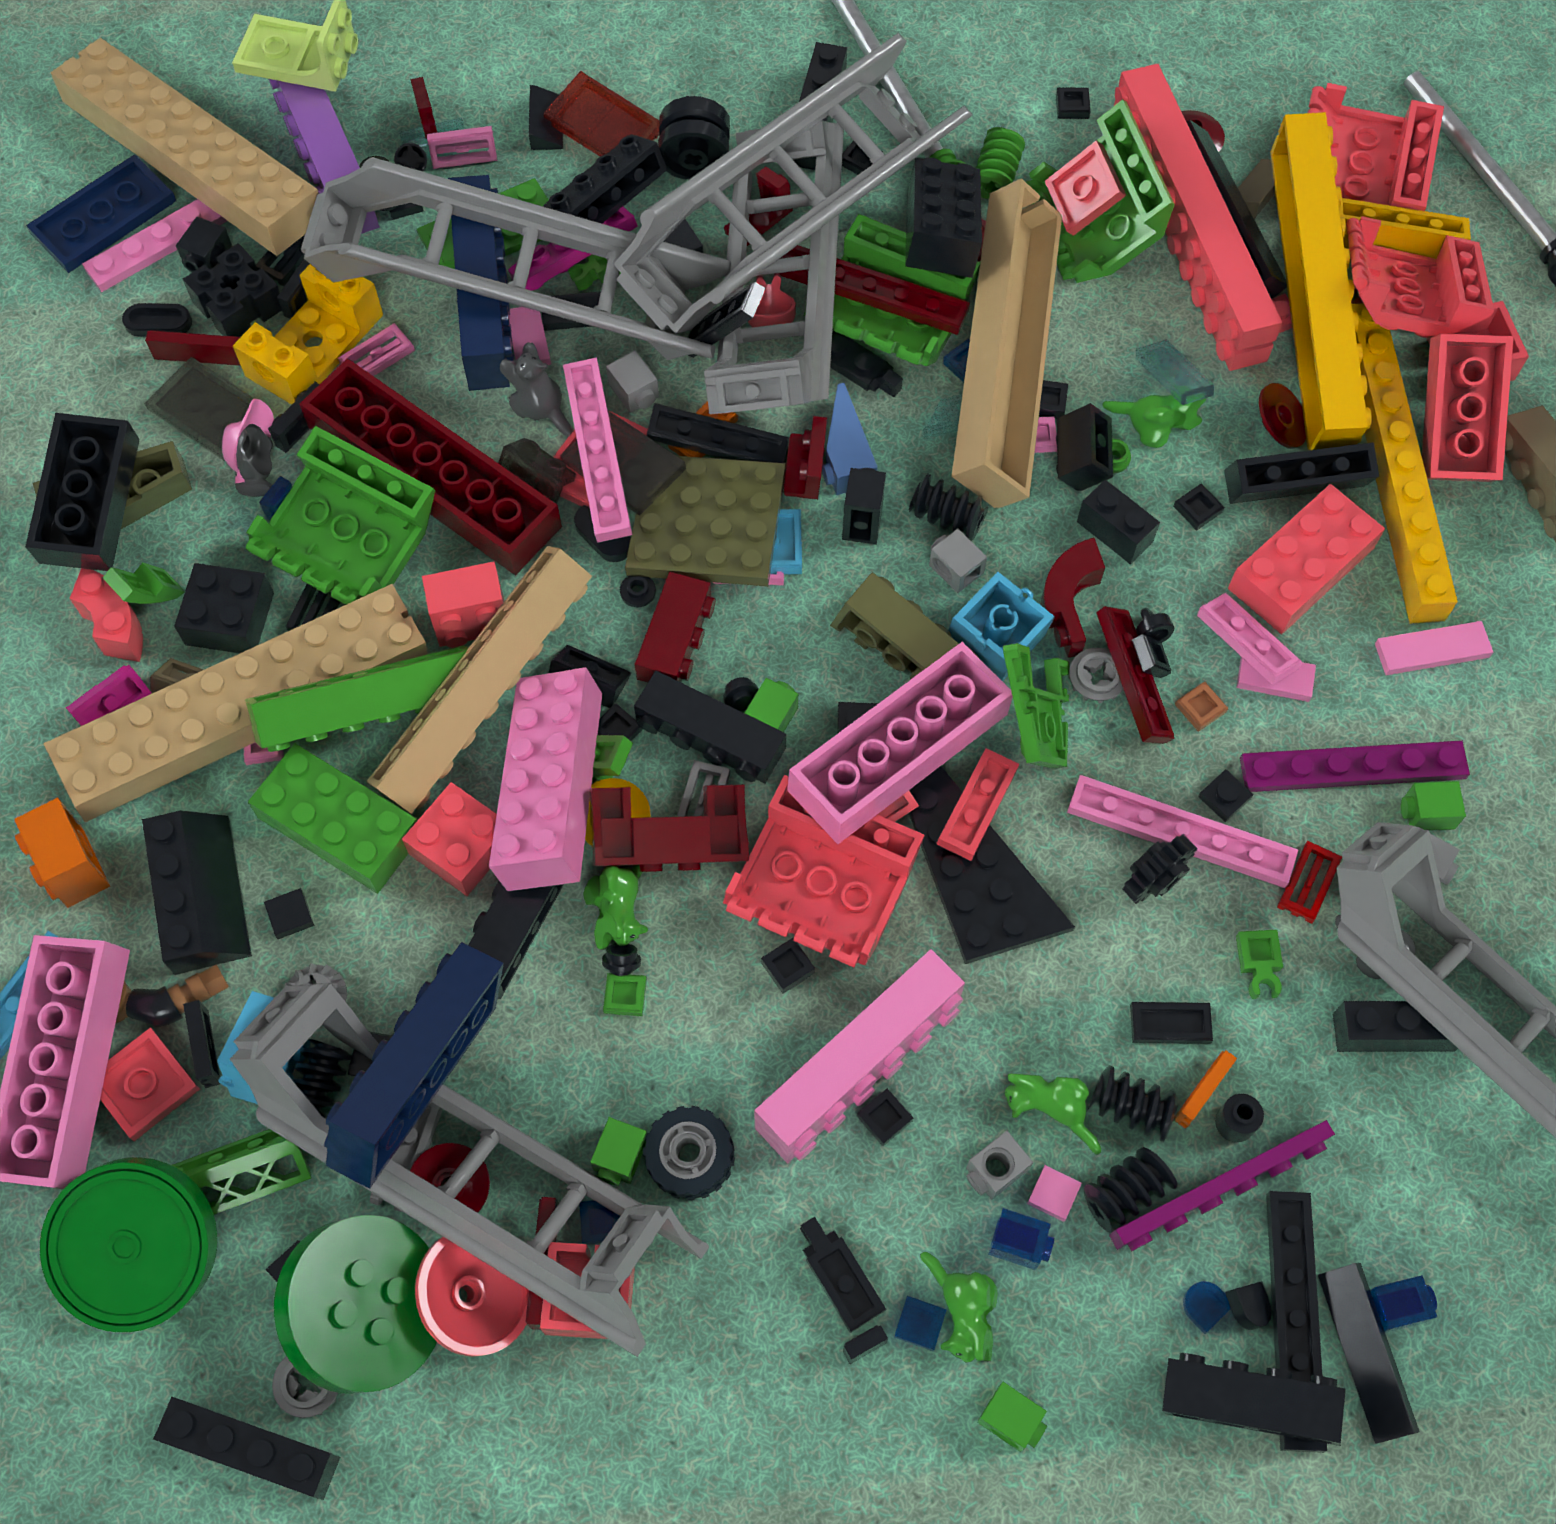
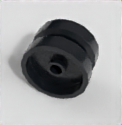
M685 96L675 99L664 106L659 116L658 147L667 168L666 172L680 179H690L729 152L730 116L725 108L716 101L701 96Z

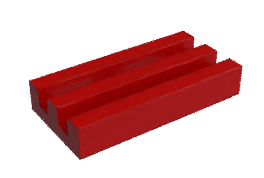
M1307 840L1277 908L1281 910L1286 909L1296 917L1301 916L1305 918V921L1313 924L1343 857ZM1312 852L1317 856L1295 903L1290 898ZM1327 859L1331 863L1313 904L1308 909L1304 907V903L1323 860Z

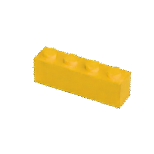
M1341 198L1339 214L1340 217H1344L1345 223L1350 218L1360 220L1361 216L1381 220V226L1373 243L1376 246L1436 259L1446 235L1466 240L1471 239L1470 221L1466 217ZM1346 227L1345 236L1343 238L1344 248L1349 249L1348 234Z

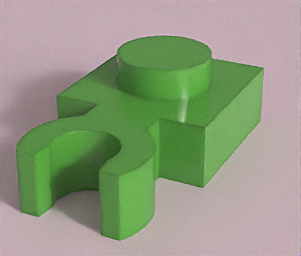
M591 254L586 257L587 263L574 265L567 270L572 281L575 282L578 291L587 289L597 279L603 283L608 262L606 258Z
M1278 930L1239 931L1236 935L1241 973H1253V979L1248 988L1250 997L1252 999L1259 997V984L1263 983L1270 987L1272 998H1277L1281 993L1282 985L1279 978L1273 972L1280 971L1283 968Z

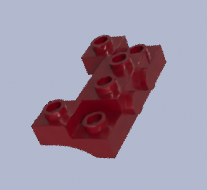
M745 784L704 785V816L631 818V787L590 788L593 865H639L640 872L663 871V864L678 863V871L701 870V863L749 861V842L745 814Z

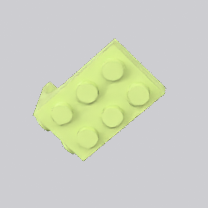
M346 0L333 1L323 26L254 14L232 62L235 72L336 92L340 80L346 77L350 56L356 53L358 47V36L353 31L351 23L352 13L347 7Z

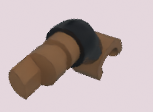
M217 964L199 974L196 973L185 979L187 984L181 987L177 983L168 989L166 986H163L160 989L136 988L131 991L124 981L116 1023L129 1017L156 1027L169 1025L183 1018V1004L200 1000L202 1003L229 986Z

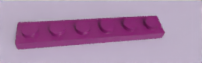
M1463 740L1242 753L1240 757L1244 786L1250 792L1467 779L1470 775Z
M1325 1120L1116 1229L1109 1236L1117 1250L1128 1245L1132 1252L1153 1241L1150 1233L1163 1226L1166 1233L1171 1232L1189 1222L1185 1214L1198 1208L1203 1215L1222 1205L1221 1195L1234 1190L1236 1196H1239L1258 1186L1255 1178L1268 1171L1271 1178L1276 1177L1293 1167L1290 1159L1303 1154L1304 1158L1308 1160L1328 1148L1324 1142L1334 1136L1335 1133L1328 1121Z

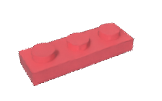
M985 748L938 839L937 845L972 861L1020 764Z

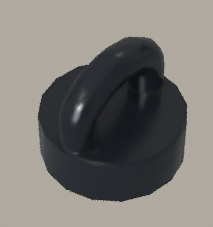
M1148 608L1141 610L1140 614L1143 620L1136 628L1138 636L1144 634L1160 642H1164L1171 637L1175 628L1169 615L1165 613L1153 614Z

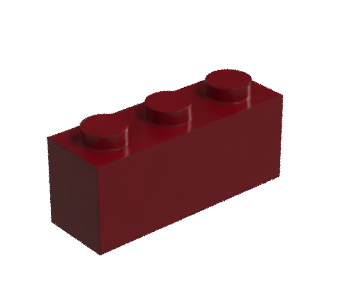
M669 571L635 662L637 680L648 683L655 671L679 682L689 680L694 663L690 659L693 649H700L705 634V629L701 628L704 618L710 619L715 608L716 598L711 597L710 582Z

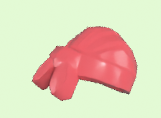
M776 273L772 278L771 284H766L763 276H757L756 282L765 287V291L754 318L748 321L750 326L753 328L793 323L796 315V303L790 295L780 290L781 275Z

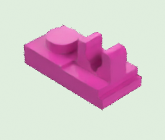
M123 665L101 683L95 685L67 706L66 709L82 726L152 694V692L130 665Z

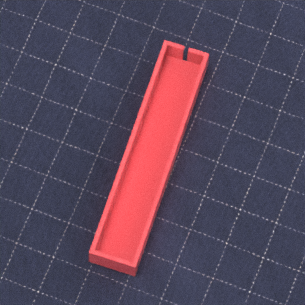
M1159 64L1121 72L1119 85L1115 88L1114 106L1122 99L1127 102L1175 204L1165 231L1168 237V249L1172 255L1176 254L1178 258L1181 278L1184 281L1188 280L1190 284L1193 304L1196 307H1200L1203 312L1206 332L1208 334L1212 333L1215 338L1217 356L1221 361L1225 360L1229 371L1267 362L1274 346L1273 342L1276 341L1283 322Z

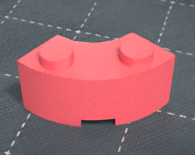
M81 568L69 599L82 618L94 622L93 639L105 656L140 662L143 649V633L133 608L129 602L123 601L102 578L103 574L91 569Z

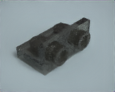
M522 438L503 446L498 462L556 504L558 503L563 486L574 482L577 475L566 467L563 461L552 457L542 450L536 442L527 438Z

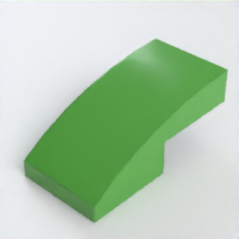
M143 562L134 573L110 567L102 577L123 601L130 603H160L177 599L185 593L183 588L165 569Z

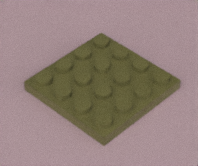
M647 454L632 529L633 535H631L625 565L626 575L667 579L670 571L706 582L768 587L785 482V463Z

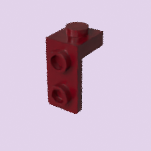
M766 166L756 173L760 199L790 195V184L782 174H777ZM793 208L749 214V222L762 235L790 214ZM730 222L724 226V232L728 236Z

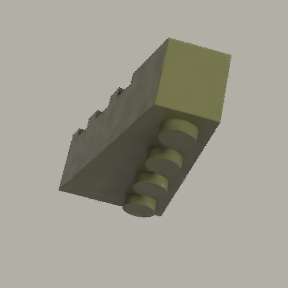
M173 441L137 451L121 529L192 490L184 460ZM40 481L32 483L36 497Z
M873 572L848 599L830 624L839 632L845 627L856 635L854 642L865 650L871 647L882 652L884 662L898 671H905L907 669L912 673L910 680L959 644L951 637L950 632L944 626L934 623L926 617L918 604L903 598L895 591L893 584L884 577H878Z

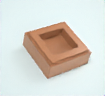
M1205 681L1179 698L1175 703V706L1198 732L1224 715L1228 710V707Z

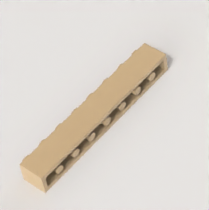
M547 546L366 782L410 814L415 809L418 810L423 807L431 795L430 789L436 781L443 779L451 771L454 764L452 760L461 749L467 748L476 737L475 730L483 719L487 720L495 713L499 706L498 700L502 694L517 684L521 677V669L528 660L531 661L539 655L544 646L542 642L550 631H555L564 622L566 617L564 613L572 602H577L588 589L586 584L592 575L562 549Z

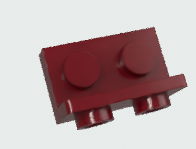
M813 416L811 430L804 429V434H790L783 492L785 496L818 500L827 417Z

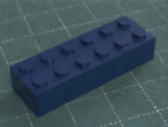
M489 175L448 178L498 193V188L491 189ZM452 215L455 269L508 284L507 270L504 262L505 245L502 229ZM457 289L461 356L469 391L510 387V381L500 371V363L503 359L514 361L511 346L513 345L512 329L509 321L510 304Z
M463 942L459 944L452 955L447 953L442 958L437 968V976L431 983L426 981L422 985L412 1010L402 1012L395 1024V1033L390 1040L384 1039L377 1046L372 1057L373 1063L366 1072L360 1070L356 1074L350 1085L348 1097L343 1103L338 1101L331 1108L326 1119V1125L329 1126V1130L324 1142V1147L327 1148V1167L369 1189L373 1186L496 1009L503 962Z

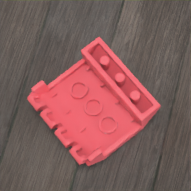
M1327 83L1325 89L1321 86H1315L1312 89L1309 102L1310 109L1307 113L1326 112L1327 124L1333 128L1331 154L1337 158L1335 184L1336 187L1339 186L1341 188L1342 198L1425 211L1444 106L1411 100L1405 118L1341 105L1347 86Z
M1361 216L1360 220L1350 218L1346 221L1353 283L1375 324H1379L1388 330L1401 329L1414 332L1423 338H1430L1439 334H1455L1492 316L1494 306L1480 242L1446 235L1437 258L1434 259L1373 245L1381 226V220Z
M784 775L768 806V819L749 855V861H746L740 874L734 873L725 891L723 903L727 905L726 911L749 922L756 917L759 919L758 926L783 937H787L789 933L795 935L793 941L819 953H822L826 948L831 951L829 957L853 968L857 963L865 966L875 951L907 883L924 839V834L877 814L841 843L837 844L787 791L789 776Z

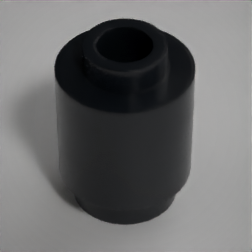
M1235 1094L1218 1110L1215 1118L1216 1128L1220 1135L1228 1141H1246L1262 1125L1264 1111L1259 1101L1253 1096Z

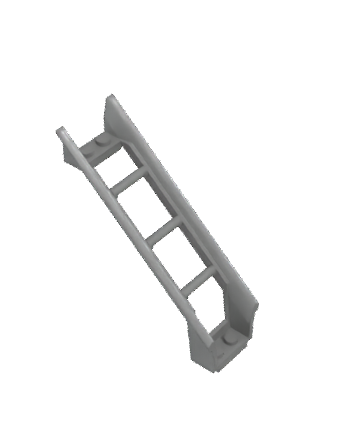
M900 33L888 39L642 212L640 216L642 224L633 242L613 264L621 272L616 280L661 330L672 329L675 334L692 330L716 304L738 290L973 115L964 105L920 136L915 130L917 124L906 113L900 114L893 106L895 104L894 98L883 88L879 90L875 85L892 68L907 42ZM858 94L863 103L900 142V145L886 155L841 107ZM829 115L836 120L870 158L872 165L829 197H826L783 148ZM771 158L778 163L812 201L811 204L814 208L766 241L722 191L765 160ZM710 201L711 204L716 205L751 244V248L754 251L745 257L717 287L692 304L654 262L650 255L688 215Z
M821 120L783 149L793 160L816 157L814 184L826 197H829L841 188L844 129L838 123ZM760 129L736 133L737 145ZM768 158L761 164L774 163L776 161ZM751 171L733 183L732 203L748 221L749 214L813 206L811 204L812 201L805 193L751 200ZM839 215L811 235L810 255L778 259L756 275L809 269L805 321L740 329L739 327L719 340L717 362L704 371L709 414L783 407L829 398ZM730 222L726 260L731 261V272L746 257L747 240ZM743 286L725 298L722 304L743 290ZM804 336L803 350L793 358L735 365L737 363L739 343Z
M374 157L366 160L361 168L352 173L326 182L323 193L317 194L301 251L305 254L304 259L333 283L387 271H396L648 341L667 360L690 354L706 358L714 357L716 348L714 345L679 336L672 329L661 330L648 315L646 316L645 323L611 314L617 285L616 278L620 272L613 263L633 242L637 235L636 233ZM407 203L435 209L438 212L427 254L422 260L403 254L395 256L358 245L367 212ZM452 215L519 233L523 236L513 281L506 284L439 265ZM537 239L600 256L608 260L597 306L590 308L525 289ZM662 242L650 255L684 295L688 289L706 285L730 273L731 261L667 242Z
M1377 822L1342 852L1343 862L1337 867L1341 899V921L1338 925L1339 939L1556 1138V1084L1522 1054L1543 1028L1556 1039V1006L1445 907L1429 830H1422L1412 825ZM1393 893L1453 946L1431 969L1405 947ZM1464 958L1470 961L1531 1016L1510 1041L1505 1039L1443 982Z
M331 983L285 986L233 1041L239 1050L230 1058V1061L251 1088L259 1106L256 1110L258 1121L326 1164L327 1148L324 1147V1142L329 1130V1126L326 1125V1119L319 1114L282 1067L321 1025L338 1040L371 1060L379 1044ZM443 1084L431 1102L481 1132L479 1135L481 1139L443 1186L436 1188L395 1161L390 1160L370 1189L363 1185L361 1186L638 1357L646 1343L634 1313L618 1291L619 1288L630 1276L632 1269L645 1250L652 1244L657 1233L699 1259L703 1258L709 1249V1245L687 1232L670 1206L644 1205ZM498 1142L568 1184L566 1195L533 1240L526 1243L454 1199ZM586 1195L618 1214L620 1218L582 1270L580 1277L543 1253Z

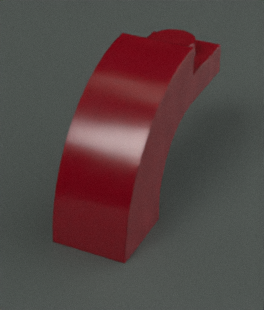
M1095 538L1075 544L1056 560L1048 573L1040 605L1055 616L1049 629L1054 628L1056 643L1059 648L1064 647L1068 658L1075 657L1082 652L1086 643V637L1074 606V598L1085 588L1101 584L1105 571V565Z

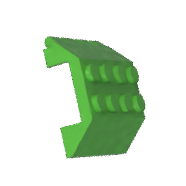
M1124 99L1096 121L1103 134L1097 141L1103 144L1126 196L1074 236L1066 231L1063 222H1061L1057 267L1063 280L1075 278L1076 283L1112 275L1161 239L1170 220L1175 204ZM1042 162L1029 173L1032 180L1026 183L1040 195L1039 201L1045 199L1056 209L1045 180L1058 170L1046 162Z
M858 214L844 237V251L841 260L968 301L980 269L979 261L976 263L973 278L905 267L906 232ZM834 294L833 328L835 332L857 341L863 340L865 344L886 353H895L896 357L913 364L929 366L935 363L952 334Z
M315 426L297 453V457L303 462L305 468L269 523L263 517L256 516L246 532L249 535L246 550L265 561L272 559L274 566L294 577L302 574L301 580L325 594L332 590L331 597L347 605L390 584L394 585L426 534L435 490Z

